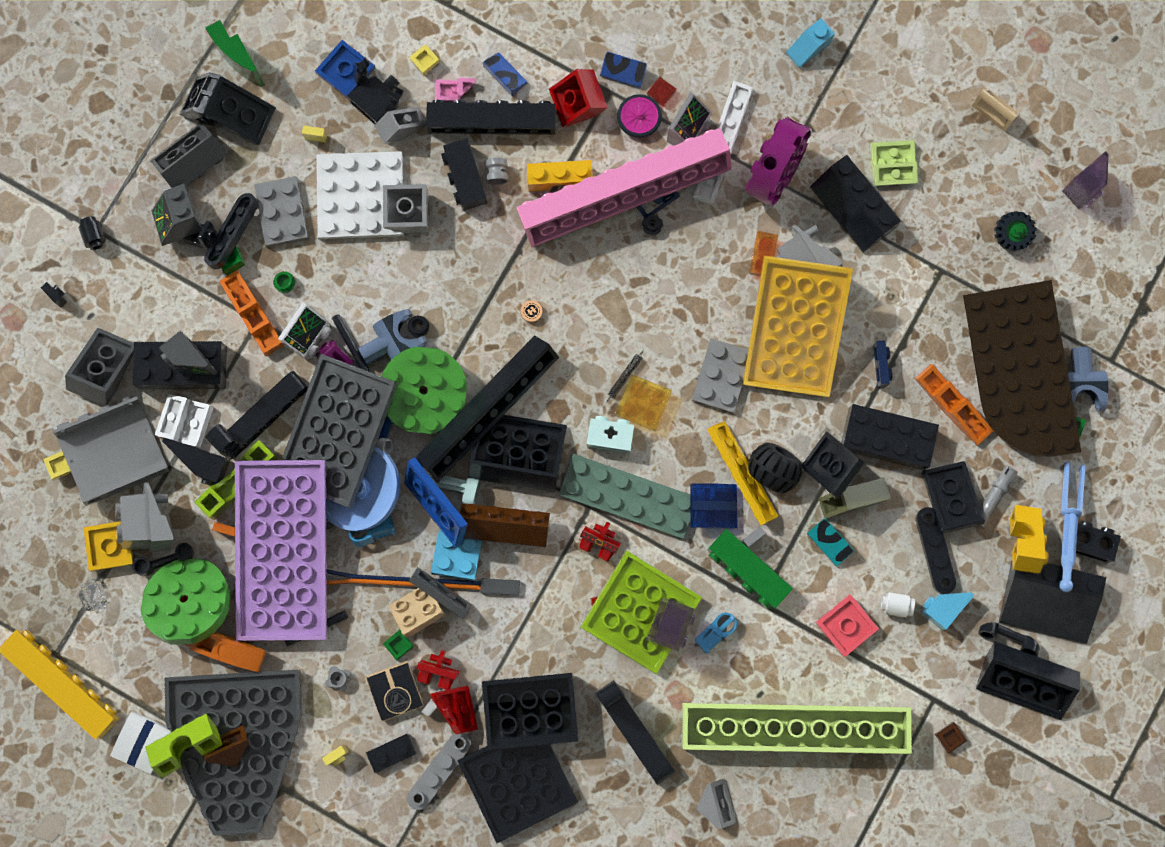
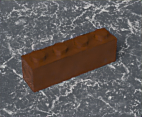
M466 503L461 505L460 515L468 524L464 536L466 539L546 547L550 513Z

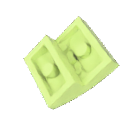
M915 140L871 143L874 186L918 183L917 162H915Z

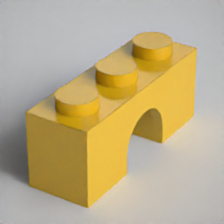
M591 160L527 164L529 192L550 191V188L553 186L575 185L582 182L585 178L592 177Z
M1015 505L1009 519L1010 536L1020 538H1017L1012 550L1013 570L1040 574L1043 565H1047L1048 552L1045 551L1047 535H1044L1046 520L1042 518L1041 508Z

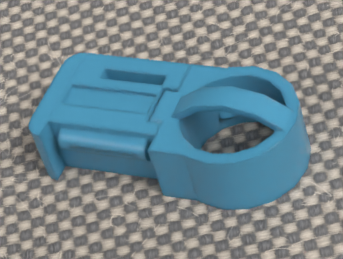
M391 515L380 525L367 530L368 534L366 536L353 538L357 531H349L352 543L358 547L374 543V539L376 540L391 534L393 536L396 535Z
M727 612L718 615L695 638L696 644L706 654L710 653L708 650H712L722 640L721 637L725 639L736 630V618ZM726 615H727V616H730V617L718 628V625H717L718 620H719L722 616H726ZM734 621L733 628L729 632H722L725 627Z

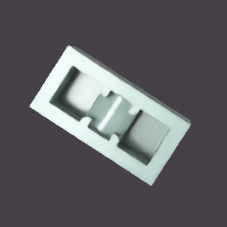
M596 416L595 419H590L587 439L588 448L630 454L634 425L630 424V421L617 419V422L608 421L609 418L603 416ZM609 429H612L614 434H617L613 435L612 439H609L608 435L604 434L608 433Z

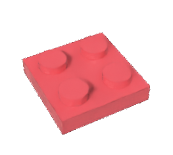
M851 594L815 622L843 657H846L879 630Z

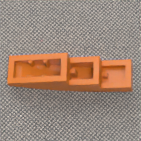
M236 270L219 281L263 354L267 357L284 345L278 339L277 332L239 271Z
M933 364L926 367L915 378L939 408L976 445H979L993 432V429L968 398H963L951 381H946Z

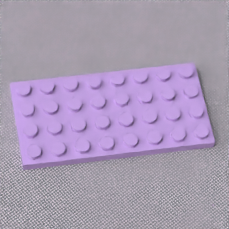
M326 460L235 461L236 641L327 639Z

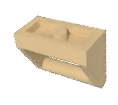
M987 87L980 92L972 104L977 111L1004 132L1020 115Z

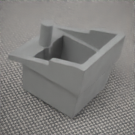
M793 225V238L777 248V258L843 267L841 259L825 245L821 247L811 238L819 233L816 225L806 231H802L797 225Z
M144 483L143 494L120 496V503H116L115 518L116 522L120 521V525H117L116 534L117 543L122 544V550L149 549V552L171 550L173 534L166 516L161 515L157 503H168V494L153 495L149 483Z

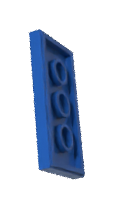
M416 458L410 459L407 464L404 484L452 545L457 548L463 543L468 525Z

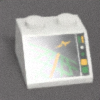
M302 303L278 339L287 349L308 361L310 357L313 358L316 355L321 340H325L329 336L331 324L308 305Z

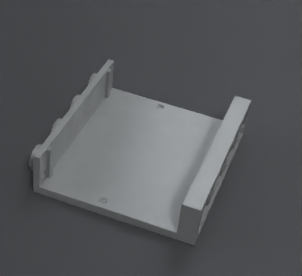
M132 396L125 397L120 400L119 404L103 406L97 413L81 415L77 421L61 423L57 426V429L53 430V434L59 442L85 506L170 472L137 396L134 398Z

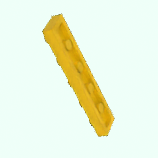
M726 421L708 428L707 431L711 436V440L715 443L723 461L728 466L733 479L738 484L743 497L748 502L759 524L762 526L779 517L761 484L750 475L748 470L749 462Z

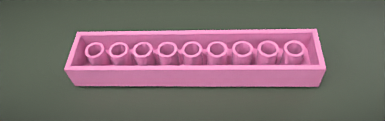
M720 128L708 130L701 136L688 138L683 143L675 146H667L662 151L647 154L642 159L634 162H626L623 166L616 169H608L598 176L585 178L582 182L575 185H567L557 192L544 194L541 198L534 201H526L521 206H518L517 210L531 247L540 245L732 170L730 148Z

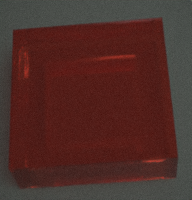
M659 77L647 92V96L653 98L664 107L677 89Z

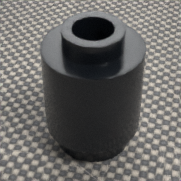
M94 216L81 219L78 228L84 246L91 250L102 248L106 239L100 222Z

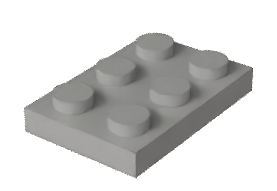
M293 176L254 184L265 246L268 248L309 239L298 178Z
M711 338L692 401L733 414L744 380L748 349Z

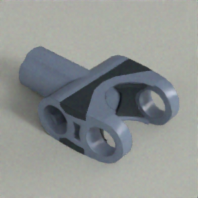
M410 309L388 315L373 325V329L378 337L358 348L367 365L387 354L392 360L404 350L413 347H425L428 341L425 336L410 340L400 335L402 325L413 316Z
M1090 347L1072 348V371H1068L1073 406L1077 394L1085 393L1091 397L1096 411L1104 412L1107 407L1109 390L1107 372L1093 371Z

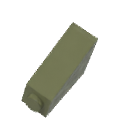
M885 478L849 486L839 498L827 494L818 499L824 518L828 519L882 503L891 499Z

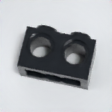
M1080 521L1077 526L1076 554L1106 563L1114 562L1121 536L1114 534L1115 531L1102 527L1100 530L1094 528L1092 523ZM1080 532L1086 535V543H1082L1079 540ZM1102 538L1108 542L1107 550H1104L1100 545Z

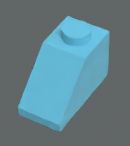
M820 18L803 32L786 51V54L800 69L832 43L835 33Z
M968 592L937 595L934 598L930 596L922 605L925 609L921 613L941 630H946L973 598L974 594Z

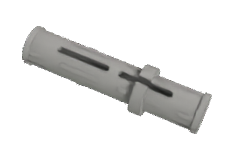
M1005 465L997 481H993L992 489L980 507L985 523L980 525V528H985L986 523L1003 495L1008 493V487L1018 473L1012 467L1009 469V466Z

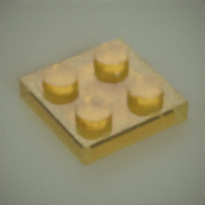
M631 374L615 415L656 432L672 390Z

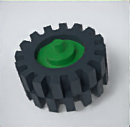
M1009 212L1001 216V219L996 222L997 226L994 228L996 235L994 236L995 239H998L997 243L1002 245L1004 249H1009L1010 251L1025 249L1033 243L1032 240L1036 237L1035 231H1037V227H1034L1036 223L1034 220H1031L1030 215H1026L1024 212Z

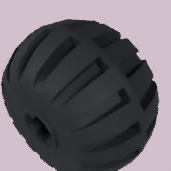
M767 442L758 446L752 452L748 463V470L750 475L763 486L778 493H786L799 483L802 476V463L785 448Z

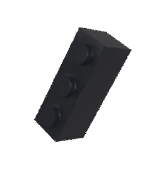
M468 138L443 145L445 153H441L444 166L449 165L451 171L447 173L450 185H455L457 192L453 193L456 204L461 205L463 211L488 204Z

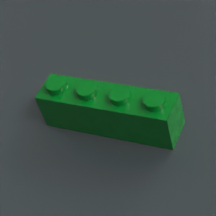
M727 529L707 549L710 552L708 556L716 564L721 562L726 567L725 572L733 579L739 578L743 582L741 586L748 593L752 594L754 592L760 597L758 602L766 609L770 607L775 609L793 589Z

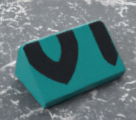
M826 518L822 519L807 533L836 567L854 552L853 548Z

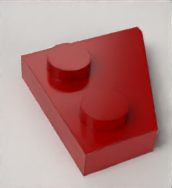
M468 685L430 694L455 735L478 730Z

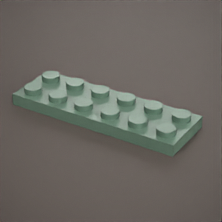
M576 454L572 456L559 492V496L681 539H684L693 513V501L698 499V497Z

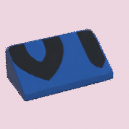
M499 52L483 61V67L511 96L527 84V81Z
M606 52L600 76L641 88L647 64Z

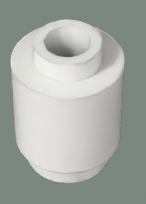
M888 592L886 596H882L881 609H884V614L906 618L914 613L915 599L910 598V596Z

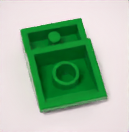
M221 20L205 27L220 54L235 71L260 87L265 85L238 34L229 37Z

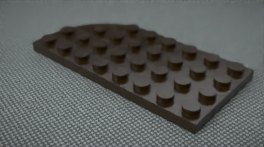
M1052 280L963 295L983 413L990 427L1006 444L1030 455L1056 457L1081 453Z

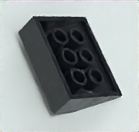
M503 415L472 447L468 478L555 493L567 425Z
M1011 560L999 623L1087 644L1103 598L1107 577L1072 569L1071 581L1073 588L1069 592H1064L1059 586L1063 578L1062 566L1047 563V565H1043L1039 574L1013 570Z
M572 673L482 681L488 750L578 742Z

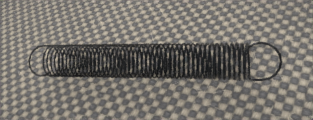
M634 355L626 367V371H623L620 376L621 378H618L620 380H617L614 387L612 386L609 391V399L611 396H617L618 391H620L619 389L624 386L626 378L627 380L629 379L631 371L633 373L636 369L635 366L641 362L642 356L637 358Z

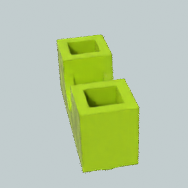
M204 714L147 745L145 749L151 768L163 778L182 768L180 757L187 748L193 746L204 756L222 746L216 724L207 714Z

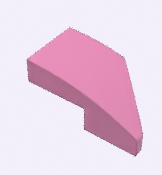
M458 78L457 80L436 79L435 100H443L445 102L460 100L476 83V78Z

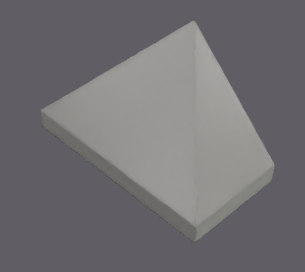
M720 779L706 785L696 809L718 829L736 823L725 779Z

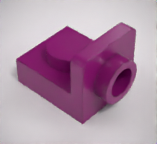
M333 339L330 342H325L318 350V357L323 354L350 365L354 363Z

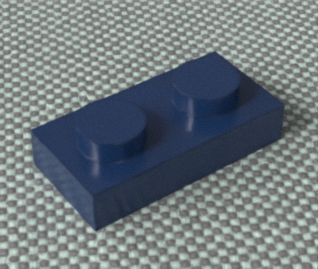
M885 340L876 341L873 345L877 388L887 387L893 377L892 369L888 368L887 361L890 359L889 346L886 347Z

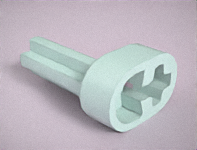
M444 476L438 483L434 481L439 488L464 493L462 503L476 504L480 480L473 478L463 480Z

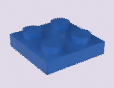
M341 40L318 66L315 73L348 99L347 95L359 87L354 79L358 68L355 63L362 62L364 56ZM372 62L367 67V76L375 69V65Z

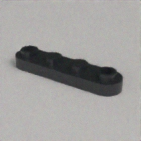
M244 193L238 197L206 252L204 261L211 269L217 270L226 264L257 210L258 200L251 193Z
M925 507L917 512L915 521L932 586L939 594H949L956 587V579L944 534L940 533L933 508ZM926 514L931 516V522L925 520ZM943 579L948 580L949 584L947 587L942 585Z

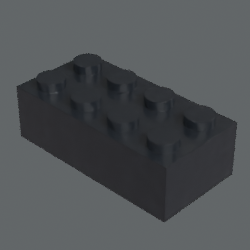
M192 341L218 372L215 375L183 373L178 368L174 370L161 357L164 353L159 348L165 342H134L132 385L139 390L226 389L227 346L222 341Z
M852 404L848 409L841 443L854 454L927 470L931 465L939 424Z

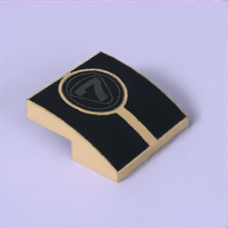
M408 661L366 676L381 722L424 706Z

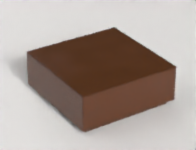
M951 722L934 734L947 753L952 752L967 741L955 722Z

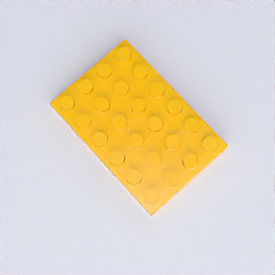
M764 256L743 385L830 397L852 279V268Z

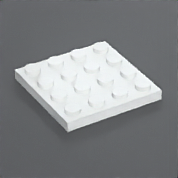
M402 151L316 155L319 240L405 236V233L383 228V185H403Z

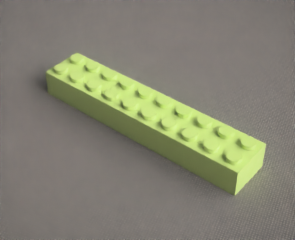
M682 703V749L912 754L911 707Z

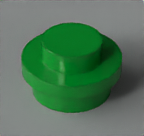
M279 272L274 277V287L281 293H288L295 287V278L289 272Z

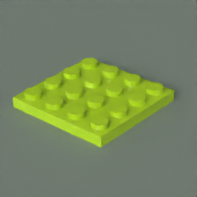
M625 551L580 628L657 674L702 597L629 551Z

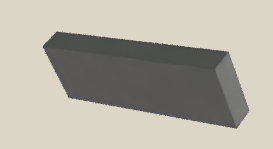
M416 568L409 582L462 619H465L472 605L422 569Z

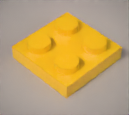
M120 521L83 527L89 571L133 564V549L122 550V544L117 543L116 530L117 525H120Z

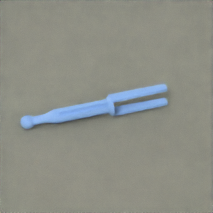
M1070 462L1064 463L1061 515L1064 516L1061 552L1063 578L1059 586L1064 592H1069L1073 588L1071 572L1075 565L1078 518L1082 516L1086 466L1082 465L1079 471L1077 509L1067 508Z

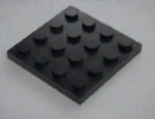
M551 744L488 750L487 746L457 760L496 844L578 803Z

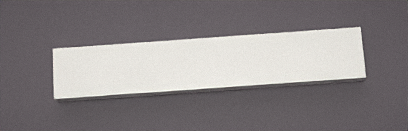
M733 81L717 129H721L730 148V155L754 87ZM724 173L699 182L693 200L713 206Z

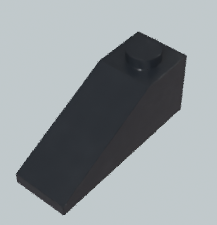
M163 437L162 442L195 476L202 479L201 483L213 486L224 479L230 460Z

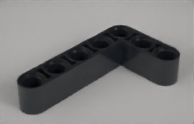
M291 371L229 429L218 424L206 434L205 438L221 455L232 460L303 396L309 386L295 371Z
M612 680L595 692L654 782L659 785L676 773L626 700L616 682Z

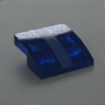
M690 484L691 528H738L737 484Z

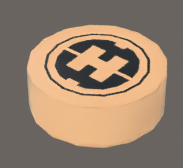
M527 301L522 305L521 316L526 322L535 323L542 316V307L536 301Z

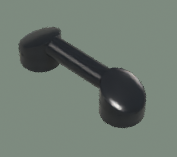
M180 543L176 547L175 553L153 561H149L145 557L135 559L132 569L140 576H148L153 573L154 569L165 566L175 560L185 561L192 559L194 549L188 543Z
M997 622L985 623L980 626L978 634L985 639L994 640L998 633L1022 643L1021 651L1035 656L1039 654L1040 647L1031 636L1018 633Z

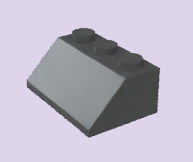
M199 123L150 161L171 188L181 184H185L188 187L191 181L202 177L212 165L219 164L227 153L202 123Z

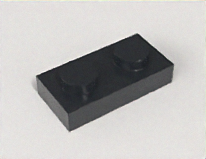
M408 733L366 752L374 773L417 754Z

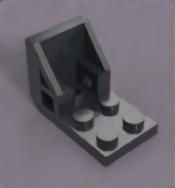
M209 72L196 77L179 115L213 127L220 125L257 146L264 136L276 107L228 79Z

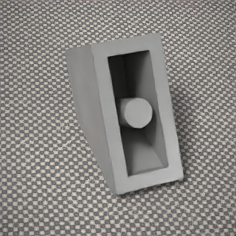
M418 107L388 111L374 127L384 144L400 141L426 127V120Z

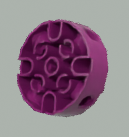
M788 116L777 121L774 127L775 132L769 141L765 140L760 149L762 155L759 161L755 160L750 170L753 175L745 188L749 196L771 207L778 202L783 189L787 188L808 146L806 142L812 133L810 127L802 125Z

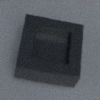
M46 282L40 287L59 307H63L67 303L62 297L65 293L59 286H52Z

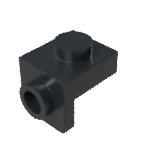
M210 221L201 224L202 229L200 232L183 238L184 242L208 250L217 234L215 227Z

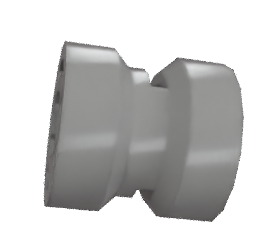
M490 158L486 160V168L489 171L486 175L487 183L500 185L508 182V174L505 172V169L508 167L507 159Z

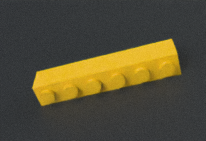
M15 630L0 646V653L95 740L102 739L120 719L115 715L117 711L109 704L104 705L99 700L101 698L100 695L93 689L88 690L83 685L84 681L78 675L70 674L67 671L68 666L60 659L55 660L51 656L52 652L43 644L39 645L34 641L36 637L30 631Z

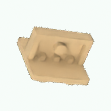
M419 588L389 605L402 634L407 638L446 615L438 601Z

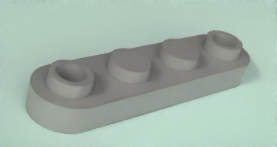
M454 733L409 791L407 802L411 808L415 810L424 809L458 766L457 760L463 758L470 750L472 742L467 733L457 735ZM457 739L463 740V747L459 748L456 746ZM416 794H420L422 796V801L420 803H417L414 800V796Z

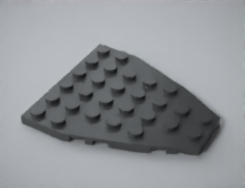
M300 670L164 677L165 723L168 730L172 729L171 732L204 714H207L216 724L219 736L242 725L245 726L248 745L237 767L206 762L204 756L193 746L183 751L180 761L188 788L200 806V811L209 823V828L213 835L261 832L282 785L302 716Z

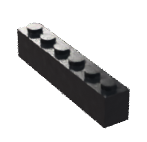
M433 100L432 102H427L426 128L428 134L555 135V103L550 101L530 103L525 100L518 101L517 103H509L505 100H499L496 103H487L485 100H477L475 103H466L464 100H455L453 102Z

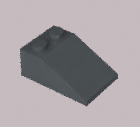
M97 327L65 375L66 390L106 406L117 391L133 357L134 343Z

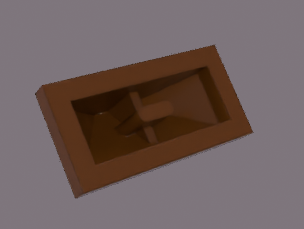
M244 725L220 735L222 746L205 754L204 760L209 763L237 767L248 745Z

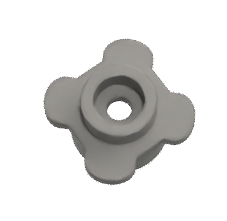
M332 666L329 669L328 679L325 681L328 688H338L339 691L346 690L347 679L351 676L350 671L340 670L336 666Z

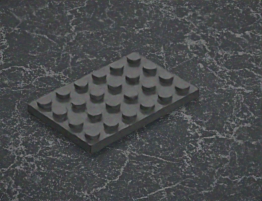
M321 354L281 460H326V499L352 508L398 382Z

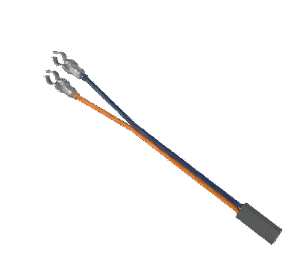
M327 569V574L353 578L329 580L327 585L360 583L415 586L409 582L411 577L358 575ZM481 578L480 581L474 582L468 580L436 579L447 588L470 589L479 590L480 593L519 595L520 580Z

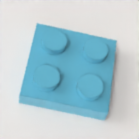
M439 530L431 574L475 582L482 540L464 538L463 543L456 548L445 534Z

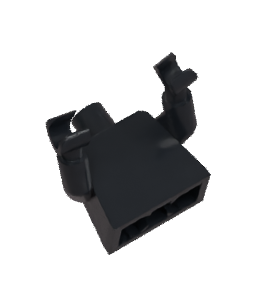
M364 57L362 62L355 63L358 68L354 79L359 87L350 92L347 97L350 104L375 125L388 111L398 110L399 99L404 91L397 87L400 83L393 75H390L384 82L376 76L371 78L367 76V67L371 63Z

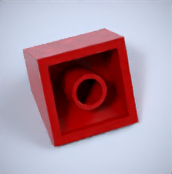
M575 69L549 88L562 127H568L594 118L608 108L594 69Z

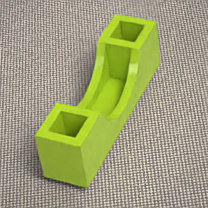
M260 440L243 454L241 461L278 460L276 455ZM235 468L223 480L210 486L194 501L210 519L216 520L235 501Z

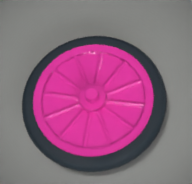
M643 94L629 96L620 104L617 111V121L620 128L629 136L643 138L650 136L659 128L662 121V112L660 106L653 98Z

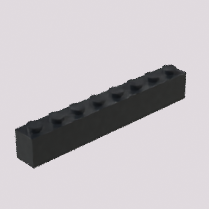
M534 335L415 457L434 481L438 483L559 359L551 345Z

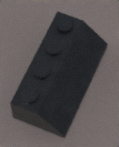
M845 155L829 167L810 186L862 253L891 233L901 222L848 155Z
M994 641L985 657L976 689L1062 720L1080 690V672Z

